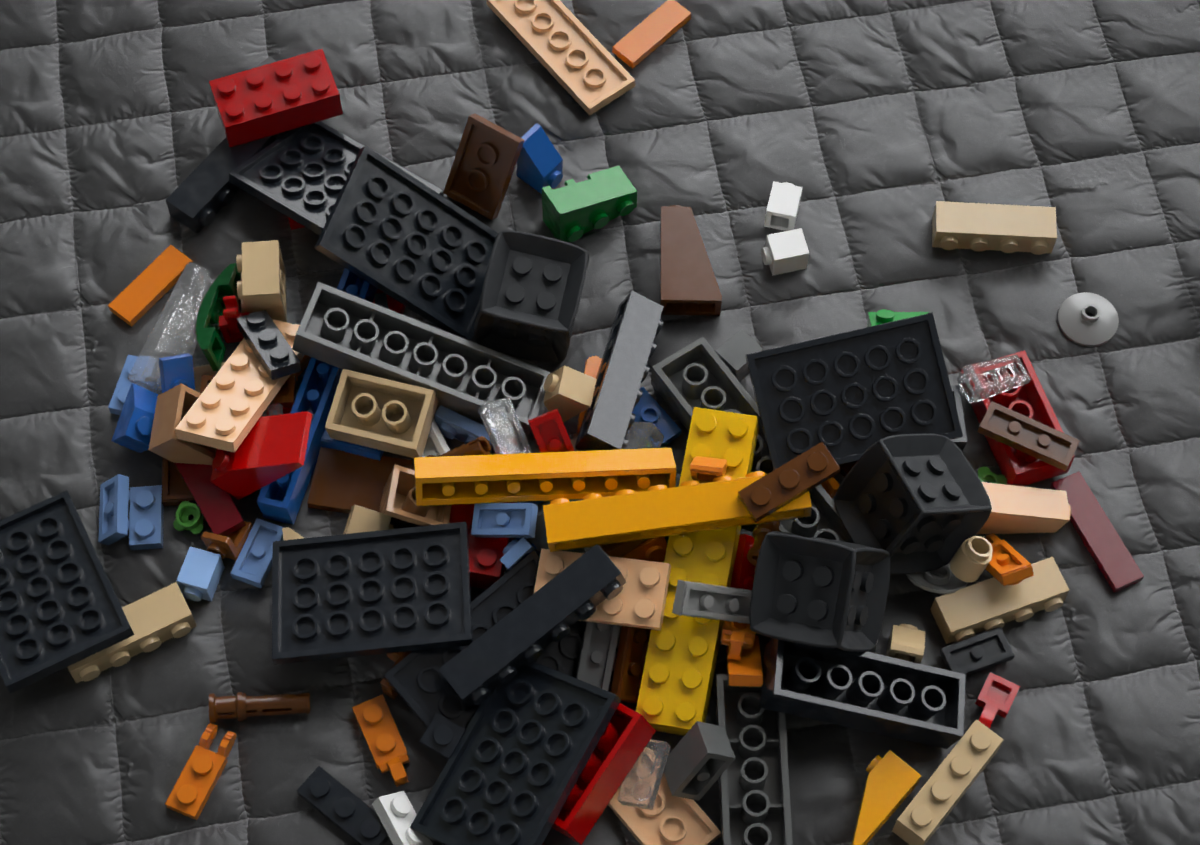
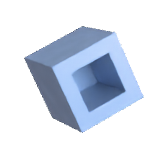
M189 547L176 580L184 597L193 601H201V599L212 601L225 568L221 555Z

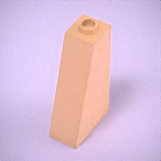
M982 482L990 498L992 510L986 523L976 535L992 533H1056L1070 521L1071 506L1068 503L1066 491Z

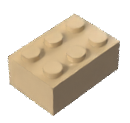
M343 369L325 429L332 439L411 458H418L423 456L439 401L434 390Z

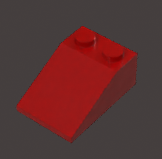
M305 411L260 417L235 453L217 448L212 462L213 470L210 482L240 500L304 466L312 414Z

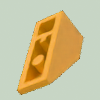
M891 750L883 758L877 755L866 768L869 774L865 782L851 845H867L916 788L922 776Z

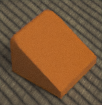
M700 456L694 457L690 464L692 479L713 482L714 478L725 476L727 460Z

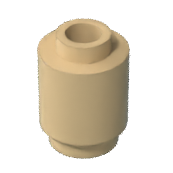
M972 536L966 539L950 561L952 573L964 582H975L978 580L992 559L993 548L991 543L981 536Z

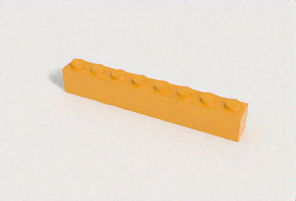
M672 448L414 458L416 506L547 501L560 498L571 500L582 499L590 494H601L602 497L614 496L617 491L626 489L634 490L635 493L648 491L649 487L655 485H666L667 488L676 487V464Z
M762 471L746 474L745 478L732 479L731 476H720L714 478L713 482L701 484L697 480L685 481L679 487L667 488L666 485H655L649 487L648 491L636 493L631 489L620 490L614 496L602 497L601 494H590L584 496L583 500L571 502L569 499L560 498L550 501L549 505H543L547 543L550 552L590 547L596 544L605 545L811 516L812 509L809 491L756 523L739 499L738 491L764 477L765 472Z

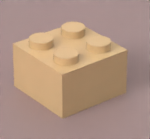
M279 240L243 242L242 255H237L236 257L238 273H241V281H237L238 299L241 300L242 313L266 310L271 319L287 322L286 270Z

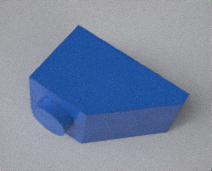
M536 123L521 137L525 141L517 160L516 176L542 194V187L550 185V187L555 188L563 178V159L542 127Z
M131 384L111 440L112 442L138 453L149 449L158 394Z

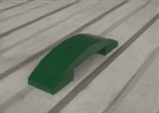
M236 263L230 264L215 279L205 294L197 315V340L213 371L220 370L226 347L220 338L221 330L219 327V316L224 315L223 310L226 309L223 297L236 295L238 299L237 281H241V273H238Z

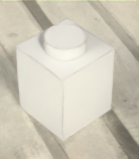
M773 181L764 227L784 231L794 230L803 187L795 186L788 182L779 183Z
M802 228L766 236V244L761 249L764 265L770 266L772 276L807 269L809 250Z

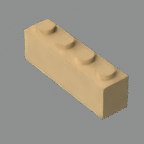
M936 201L932 215V247H939L945 250L958 248L972 249L978 252L996 250L1004 253L1031 252L1041 255L1052 253L1057 239L1056 207Z
M1050 557L1031 564L1034 576L1026 578L1016 585L1003 586L993 577L959 589L954 593L936 597L932 604L931 612L946 644L953 641H963L984 630L990 631L998 627L1002 628L1005 623L1012 620L1023 622L1031 618L1035 612L1044 609L1046 612H1051L1060 608L1064 604L1063 602L1070 590L1054 558Z
M177 582L122 607L134 635L68 666L75 682L93 680L100 675V672L112 666H122L129 662L131 657L142 652L154 651L161 643L173 637H183L192 628L196 627V622Z
M976 719L899 816L892 832L909 845H925L997 753L1004 739Z

